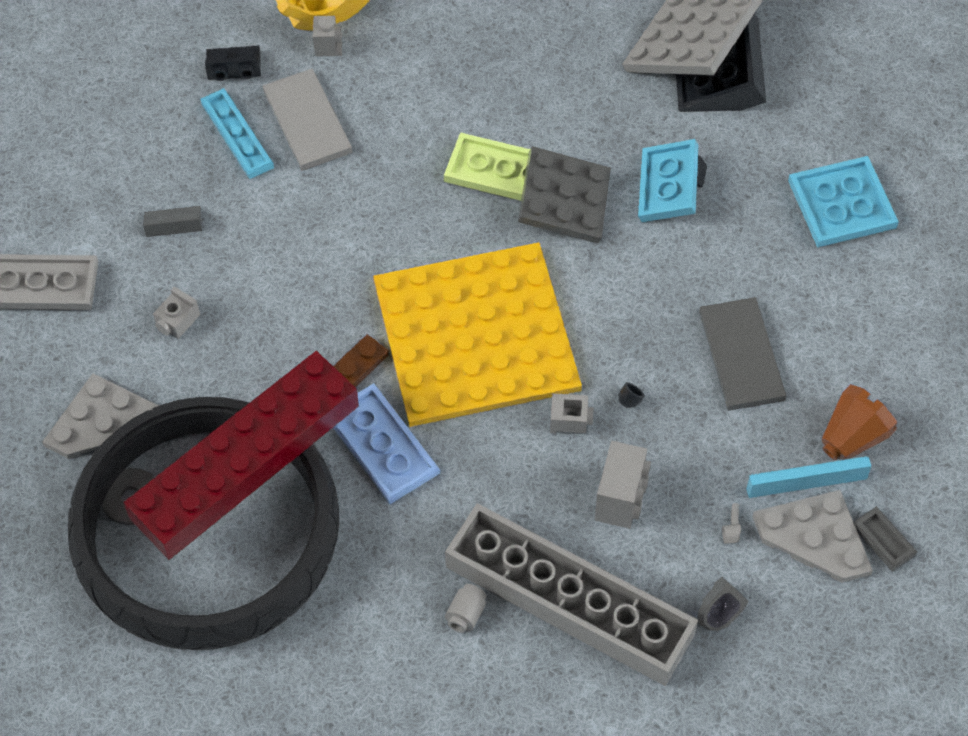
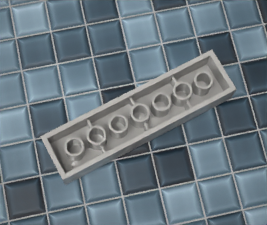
M478 503L445 551L446 568L664 686L667 685L695 636L698 619Z

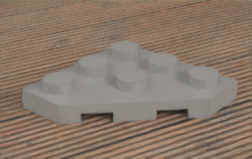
M92 374L42 443L44 447L68 459L79 457L82 453L99 450L100 445L118 428L132 418L159 405L98 375Z
M841 490L753 512L752 517L763 544L773 549L776 547L790 554L791 558L811 568L816 567L830 574L831 578L841 583L872 574V567Z

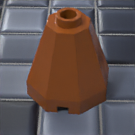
M850 384L842 392L824 432L822 443L825 446L822 449L833 460L850 459L885 441L897 430V420L878 399L874 403L867 399L870 393L864 388Z

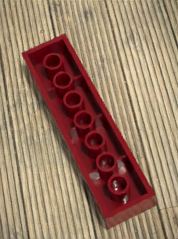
M316 350L124 501L129 519L168 560L172 559L359 407L357 388Z

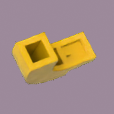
M276 0L278 10L284 16L289 17L294 28L313 31L314 16H335L337 24L354 16L370 1Z

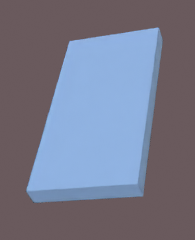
M374 383L358 392L359 407L333 427L389 504H392L440 474L438 466Z

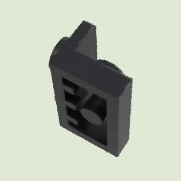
M259 45L206 49L207 60H205V68L208 80L250 79L261 76V52Z

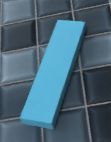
M225 88L200 99L205 111L249 179L274 168L270 157Z
M866 456L753 474L749 476L746 489L749 498L865 480L868 478L871 463L869 457Z

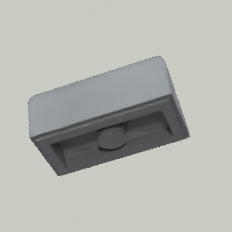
M193 206L144 212L143 228L146 237L202 231L201 207Z

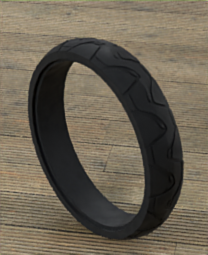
M194 397L172 401L154 407L152 410H147L122 425L100 445V449L96 450L91 456L76 483L71 497V508H69L68 542L71 560L77 577L87 595L108 618L121 628L126 629L127 632L145 641L160 646L185 650L218 649L250 641L269 632L286 621L287 617L295 614L318 588L327 572V565L332 560L337 542L340 521L339 504L331 473L314 444L291 461V464L305 480L314 501V519L309 540L291 571L275 587L254 601L232 610L209 615H179L163 612L146 606L124 593L113 583L99 564L95 543L98 515L109 489L124 469L146 451L168 440L189 434L213 432L249 404V402L225 397Z

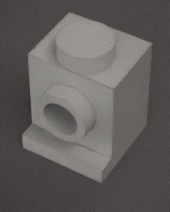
M314 16L313 42L315 56H342L343 35L341 27H336L335 16Z
M173 287L170 290V296L153 313L156 322L155 326L162 334L167 336L171 334L179 339L200 316L197 300L178 288Z
M552 393L550 433H556V431L586 433V426L593 425L594 407H588V396Z

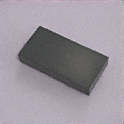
M877 506L853 522L857 533L892 572L916 556L917 551Z

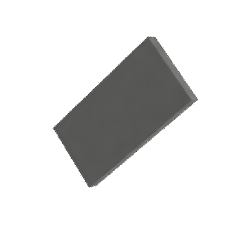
M756 297L701 306L699 309L700 317L728 411L785 401L787 395Z

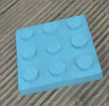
M868 156L789 174L788 182L817 248L896 229L899 221Z

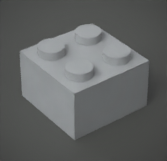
M611 440L597 492L595 521L631 529L633 519L639 520L643 504L642 499L644 493H646L651 461L646 460V448Z

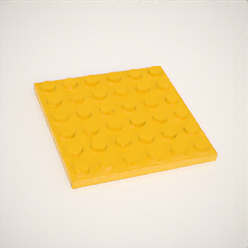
M539 242L373 276L409 427L551 398L552 393L570 394L582 391L581 380Z

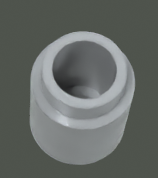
M465 584L463 588L457 591L445 614L451 629L459 633L474 629L486 606L485 599L487 595L481 588L472 584Z

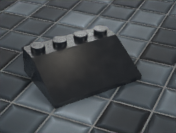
M755 13L714 75L676 74L678 110L680 112L741 111L766 103L759 22Z

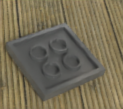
M532 146L528 153L518 222L599 243L602 239L611 167Z

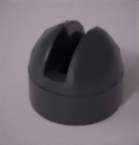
M626 382L618 394L620 404L626 408L636 407L645 397L642 390L630 382Z

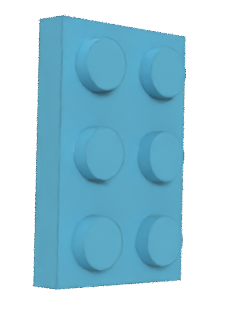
M695 139L642 149L638 217L641 222L696 213L699 145Z

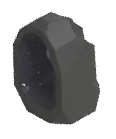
M721 577L702 599L703 603L698 611V623L711 631L724 629L739 616L749 601L724 577Z

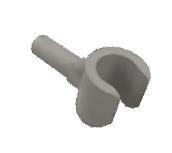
M738 503L732 504L731 525L722 526L725 544L740 541L741 525L738 521L740 505Z

